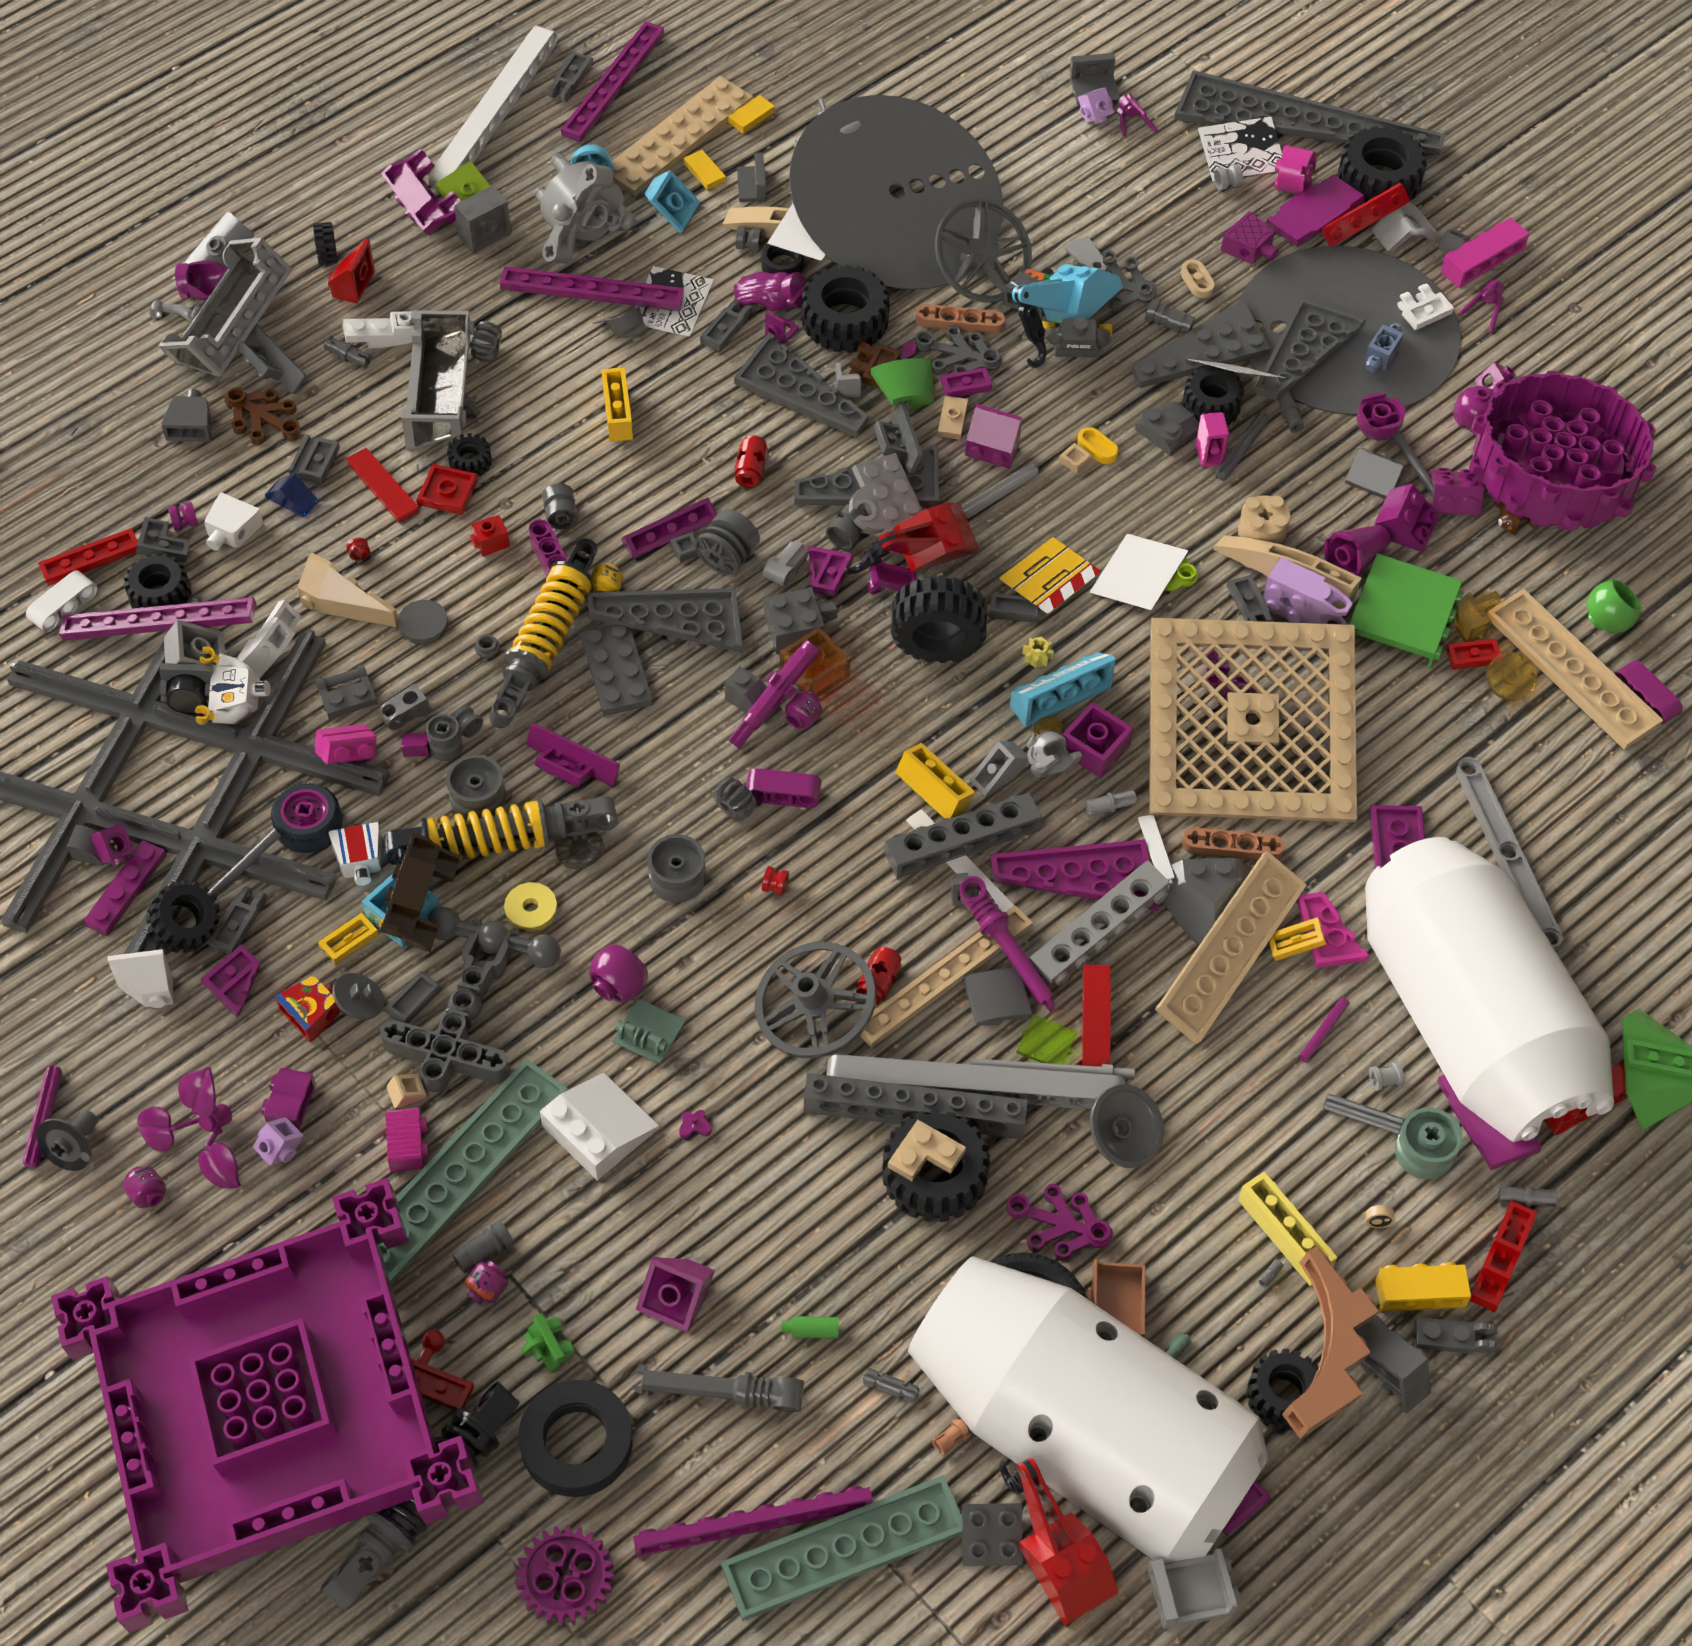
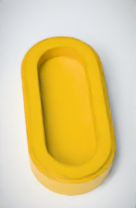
M1086 427L1079 431L1078 445L1093 455L1094 459L1102 464H1112L1117 460L1118 446L1104 434L1092 427Z

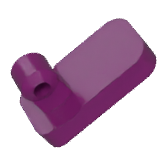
M880 562L870 567L872 579L867 582L870 594L880 593L882 587L899 591L907 583L910 585L913 580L917 579L915 572L911 573L909 568Z

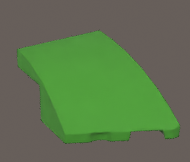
M901 359L871 367L872 377L892 406L899 404V402L907 401L911 409L915 410L933 403V369L930 359Z

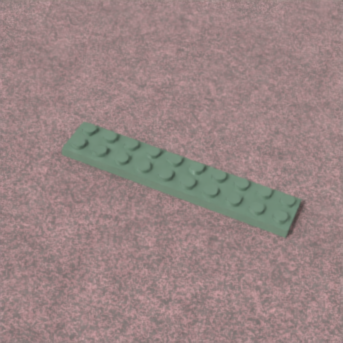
M526 1058L398 1194L396 1198L400 1208L399 1214L404 1222L409 1242L390 1249H386L384 1243L379 1244L391 1286L541 1124L540 1111L560 1094L568 1091L566 1086Z

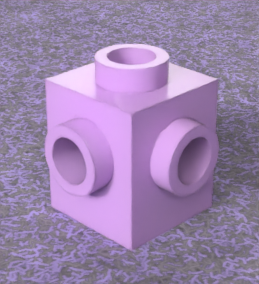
M1106 87L1093 90L1078 97L1081 106L1080 112L1086 122L1094 121L1095 124L1108 120L1107 116L1114 113L1112 108L1113 102L1110 96H1108Z
M284 1117L267 1122L259 1131V1137L253 1148L270 1166L281 1162L286 1163L295 1156V1149L300 1143L303 1134Z

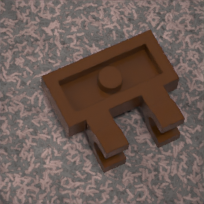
M861 342L858 348L859 354L857 359L853 358L850 363L851 370L849 374L859 373L862 376L863 383L880 388L871 375V367L898 360L901 351L880 343L875 348L865 342Z

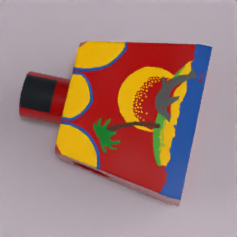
M309 977L275 996L279 1011L310 1043L340 1013L332 993L333 985L337 978L323 986L316 977Z

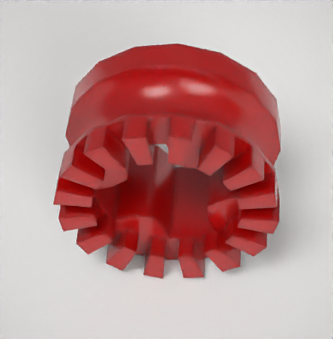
M354 538L347 543L346 548L351 560L357 561L358 559L360 561V559L364 560V557L368 558L371 551L365 538Z

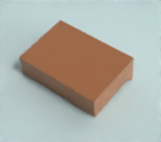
M1094 1259L1092 1288L1087 1290L1088 1300L1144 1337L1145 1265L1106 1263Z

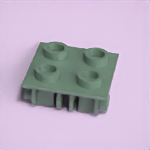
M638 999L624 1022L618 1021L615 1030L618 1032L612 1042L660 1064L686 1020Z

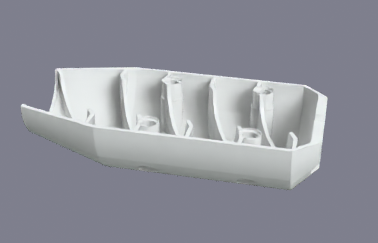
M974 1256L970 1257L960 1267L943 1289L919 1326L908 1348V1353L976 1436L1016 1464L1032 1457L1037 1463L1047 1486L1151 1559H1163L1164 1564L1206 1556L1268 1461L1262 1426L1258 1415L1072 1288ZM1038 1432L1044 1436L1045 1440L1043 1442H1036L1030 1438V1435ZM1130 1503H1141L1145 1512L1137 1513L1133 1511Z

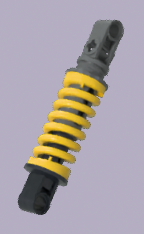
M588 538L580 539L576 543L567 562L557 561L552 564L550 573L546 578V584L542 586L540 594L536 597L535 605L531 607L529 615L524 620V626L520 628L518 637L513 641V647L505 654V659L509 666L503 672L505 680L500 687L489 714V720L493 726L497 728L509 726L518 708L522 705L527 692L535 689L537 680H543L549 676L552 667L551 660L557 657V649L563 646V638L568 636V628L574 624L573 617L579 614V607L585 603L584 596H587V593H590L595 585L593 578L588 573L598 550L593 540ZM580 552H586L589 556H584ZM497 710H504L508 715L502 716Z
M608 796L575 800L562 804L558 802L554 806L545 807L542 800L537 799V801L526 802L523 806V811H520L519 807L515 804L510 806L509 813L507 814L503 807H498L495 811V816H492L489 809H484L481 818H478L476 812L471 811L468 813V824H465L463 816L459 813L454 816V826H451L447 816H442L439 829L436 827L438 824L437 817L428 819L425 817L422 818L421 827L392 830L384 835L385 858L392 865H396V863L402 864L412 832L426 836L440 847L461 855L459 860L461 861L463 848L470 859L476 857L477 846L484 857L490 855V848H494L496 854H502L506 845H508L511 852H516L518 843H522L523 848L529 850L532 847V841L534 842V848H549L550 839L554 837L564 839L566 836L611 830L616 827L618 818L614 801Z

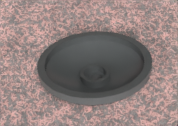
M1124 1084L1106 1089L1095 1100L1090 1114V1131L1093 1141L1099 1152L1114 1165L1123 1168L1140 1167L1150 1162L1159 1152L1164 1136L1163 1119L1154 1100L1140 1088Z

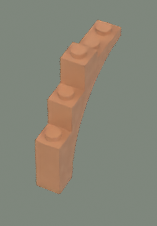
M1317 1246L1309 1250L1299 1263L1310 1279L1320 1303L1324 1323V1347L1319 1368L1311 1385L1282 1414L1300 1439L1353 1405L1363 1394L1357 1381L1352 1376H1349L1347 1372L1361 1364L1371 1353L1364 1338L1355 1331L1368 1324L1379 1312L1373 1299L1365 1294L1362 1288L1353 1293L1349 1290L1346 1280L1337 1274L1331 1266L1329 1258L1324 1253H1321Z

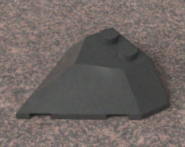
M1236 858L1182 859L1171 865L1174 878L1167 879L1169 881L1168 896L1160 905H1164L1173 914L1172 918L1198 946L1252 870L1250 866Z

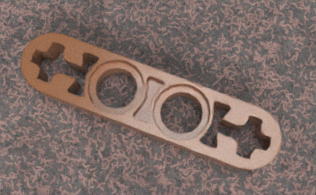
M923 304L916 309V323L921 327L948 329L950 326H956L960 331L991 334L1000 333L1005 327L1004 314L996 310ZM951 315L955 319L948 321L943 319V317ZM969 317L976 318L978 321L970 323L966 321V319Z
M1190 828L1184 833L1182 846L1185 851L1191 854L1259 860L1261 855L1268 851L1279 860L1283 855L1285 843L1279 836L1270 834ZM1191 838H1196L1197 844H1193ZM1206 839H1209L1208 845H1205ZM1223 839L1226 841L1227 846L1224 848L1217 847L1213 841ZM1247 841L1253 845V848L1251 850H1244L1239 844ZM1259 844H1261V850H1257ZM1269 845H1273L1276 850L1271 851Z

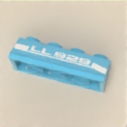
M1098 652L1091 656H1084L1069 666H1062L1047 676H1040L1034 682L1015 688L1011 692L1010 707L1024 727H1029L1111 689L1116 659L1113 655Z

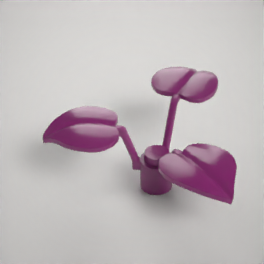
M211 1067L186 1074L180 1079L178 1084V1092L182 1103L186 1107L192 1108V1113L198 1114L200 1117L171 1126L170 1114L161 1107H149L138 1115L137 1125L139 1126L140 1134L145 1142L156 1151H166L173 1146L174 1134L172 1131L199 1123L204 1131L214 1132L205 1144L207 1150L201 1152L198 1156L200 1170L205 1178L216 1186L222 1188H237L241 1186L238 1178V1165L233 1151L224 1143L216 1142L212 1144L216 1137L223 1133L221 1127L231 1122L232 1112L225 1104L220 1103L216 1105L215 1085Z

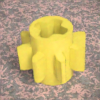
M1041 636L1034 639L1029 638L1028 645H1023L1022 654L1025 655V663H1030L1034 668L1047 667L1048 659H1053L1054 651L1051 650L1052 642H1047Z

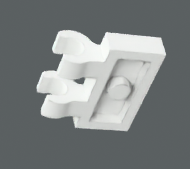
M1428 284L1418 287L1421 291L1416 294L1418 303H1416L1409 292L1401 294L1400 298L1403 301L1397 303L1399 309L1403 311L1402 316L1415 331L1452 314L1454 307L1441 292L1434 294Z

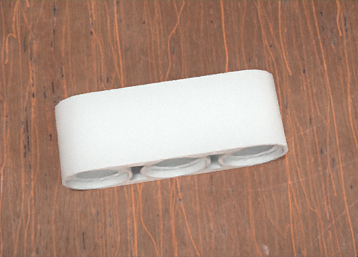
M73 571L35 600L28 607L26 617L42 631L51 632L62 623L64 615L74 614L92 600L97 593L98 587L80 571Z

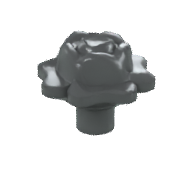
M465 395L463 410H466L467 416L471 415L476 419L481 412L476 408L475 401L477 396L469 397Z

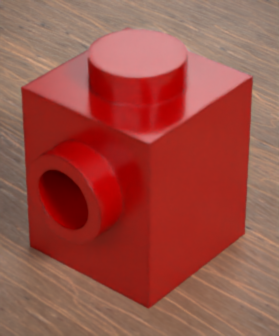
M500 515L472 524L473 534L470 535L473 547L475 549L479 548L482 556L510 547L508 531Z

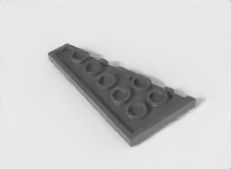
M938 445L931 446L930 450L922 452V463L919 467L917 466L914 474L908 473L905 461L899 459L920 506L934 507L939 505ZM847 468L838 469V473L830 475L818 474L795 480L794 505L845 506L849 504L848 502L855 492L860 489L853 470H847Z

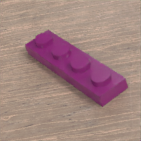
M142 840L135 852H133L84 918L85 926L108 936L167 856L165 850Z

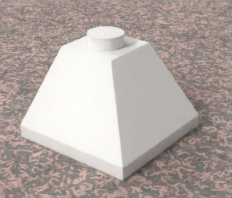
M163 949L108 956V963L116 983L125 993L146 1008H161L165 1005L174 1004L173 975Z

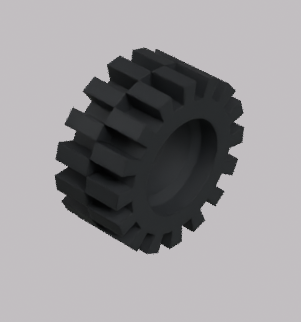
M332 222L313 224L319 265L338 263Z
M467 433L468 437H464L461 434L459 435V440L456 437L452 439L453 443L450 442L449 448H447L448 461L451 468L478 473L479 476L484 475L483 470L486 472L489 470V466L492 464L490 444L486 442V438L482 437L480 439L479 434H475L472 437V433ZM466 453L478 454L476 457L471 459H465L461 457Z

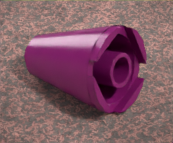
M1382 525L1335 532L1325 541V560L1358 576L1376 558L1377 553L1380 554L1389 546L1390 534Z

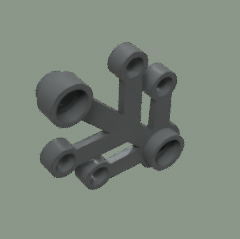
M1108 250L1103 253V264L1108 266L1111 273L1119 275L1123 288L1119 292L1123 290L1131 292L1123 297L1119 295L1113 296L1110 299L1111 310L1120 311L1124 306L1137 300L1148 303L1156 297V285L1143 278L1138 269V260L1135 257H1127L1124 261V269L1131 273L1135 281L1133 283L1127 281L1116 262L1115 252ZM1108 256L1113 257L1112 260H1106L1105 258ZM1132 262L1135 265L1130 267L1127 264ZM1080 263V264H1077V265H1075V266H1080V267H1082V266H1086V265ZM1142 289H1149V291L1143 292ZM1118 301L1120 304L1113 305V302Z
M950 326L946 334V338L954 342L956 346L934 341V336L929 331H920L915 336V344L919 351L928 352L932 349L952 355L943 359H935L932 362L933 373L937 375L945 373L946 367L966 360L974 362L967 365H957L954 368V373L985 367L987 370L992 371L998 369L1002 364L1000 353L995 349H988L979 332L970 333L968 344L973 348H977L979 353L970 349L960 334V329L956 326Z

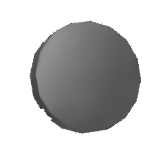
M418 600L411 602L402 609L398 617V626L401 635L404 638L410 639V642L428 644L440 639L439 636L447 631L448 617L445 609L439 603L432 600Z

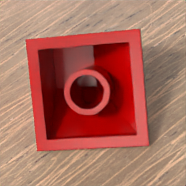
M365 238L337 266L334 273L330 274L328 286L333 298L358 304L375 273L370 239Z

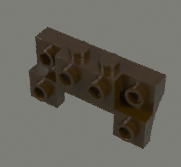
M412 832L402 864L396 863L392 878L396 879L394 888L388 887L384 902L389 903L380 932L404 939L405 945L431 952L439 925L419 917L432 876L453 882L461 855L440 847L426 836Z

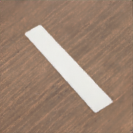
M919 810L906 819L914 830L921 826L927 827L935 824L923 810ZM966 855L946 862L956 873H968L969 877L978 876L981 878L992 896L991 898L994 899V904H997L999 906L998 909H1001L1002 912H1006L1014 906Z

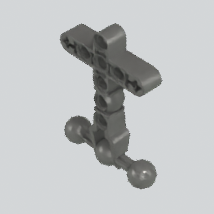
M439 907L430 913L427 920L439 925L435 938L438 940H449L456 935L468 938L462 951L464 968L461 974L462 982H458V990L449 997L446 1014L442 1018L437 1032L397 1020H390L384 1023L380 1029L384 1049L390 1054L423 1063L421 1072L424 1084L431 1092H441L446 1089L453 1072L492 1083H502L510 1075L507 1055L499 1049L468 1041V1028H472V1020L476 1019L481 1013L483 997L488 992L494 979H499L503 976L511 955L510 950L528 955L531 963L538 968H549L555 965L560 958V944L550 935L541 934L532 940L517 936V930L509 931L506 925L499 921H489L484 924L481 920L476 924L462 921L453 909ZM479 946L488 954H497L493 961H487L486 963L484 961H474ZM472 981H480V982H478L477 984H474V985H473V984H469V983H471ZM465 1003L470 1004L467 1007H460L462 1004ZM455 1026L460 1027L458 1030L455 1031L450 1030L452 1027ZM419 1042H424V1043H425L424 1045H422V1046H420V1047H415V1046H414L415 1044H417V1043H419ZM443 1050H450V1052L446 1054H440V1052ZM468 1057H476L473 1061H465ZM433 1073H440L438 1077H430Z

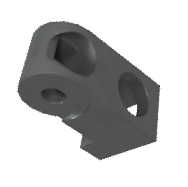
M415 683L385 702L378 712L390 730H397L404 726L407 721L414 719L420 714L424 717L431 713L432 710L426 697Z

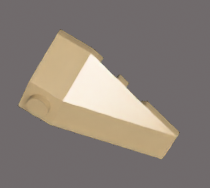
M314 553L308 556L297 587L303 606L323 614L397 627L398 617L393 606L372 591L364 592L357 584L358 581L354 578L346 579L337 572L339 567Z

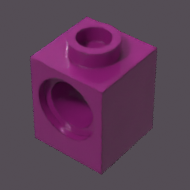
M123 822L90 835L102 864L111 861L114 866L127 861L126 855L135 852ZM110 840L117 844L116 852L111 849Z

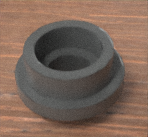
M490 634L481 635L475 643V652L482 658L494 657L500 650L499 641Z

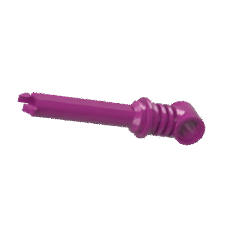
M976 876L965 878L960 885V899L962 904L969 911H972L971 914L975 916V920L979 922L980 933L996 940L1039 1005H1045L1049 1012L1054 1010L1053 1006H1055L1052 1001L1053 994L1008 930L1009 921L1007 919L1009 915L998 909L999 906L997 904H994L995 901L991 898L992 896L981 878ZM971 888H976L980 891V894L976 897H970L966 892Z

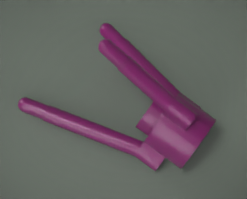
M1132 94L1123 95L1119 99L1118 105L1120 108L1117 110V114L1119 115L1123 136L1127 135L1124 116L1134 117L1137 113L1154 133H1158L1157 128L1146 116V112L1137 103Z
M1497 280L1489 281L1486 287L1481 289L1478 295L1458 315L1462 316L1481 298L1488 304L1496 303L1489 327V333H1493L1500 306L1504 301V298L1501 296L1504 292L1503 284Z

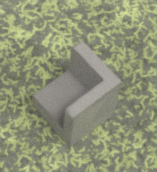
M836 363L835 383L838 394L843 398L861 397V376L859 373L842 374L841 364Z

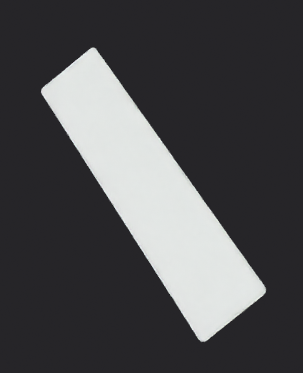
M1154 815L1138 817L1154 867L1166 879L1174 878Z

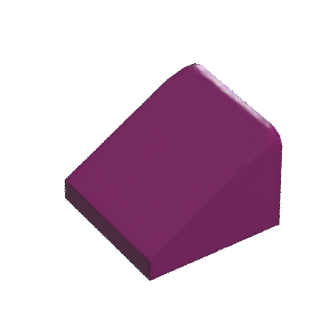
M404 733L401 745L403 757L429 756L427 734Z

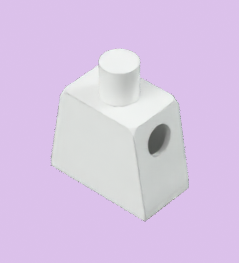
M220 492L205 519V527L209 536L206 544L215 551H218L223 543L233 548L240 547L262 527L263 520L260 509Z

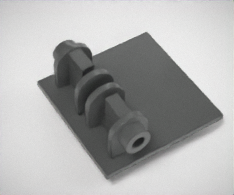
M1022 1503L962 1504V1512L960 1513L962 1517L963 1566L1023 1565V1553L1018 1546L1020 1541L1023 1540Z

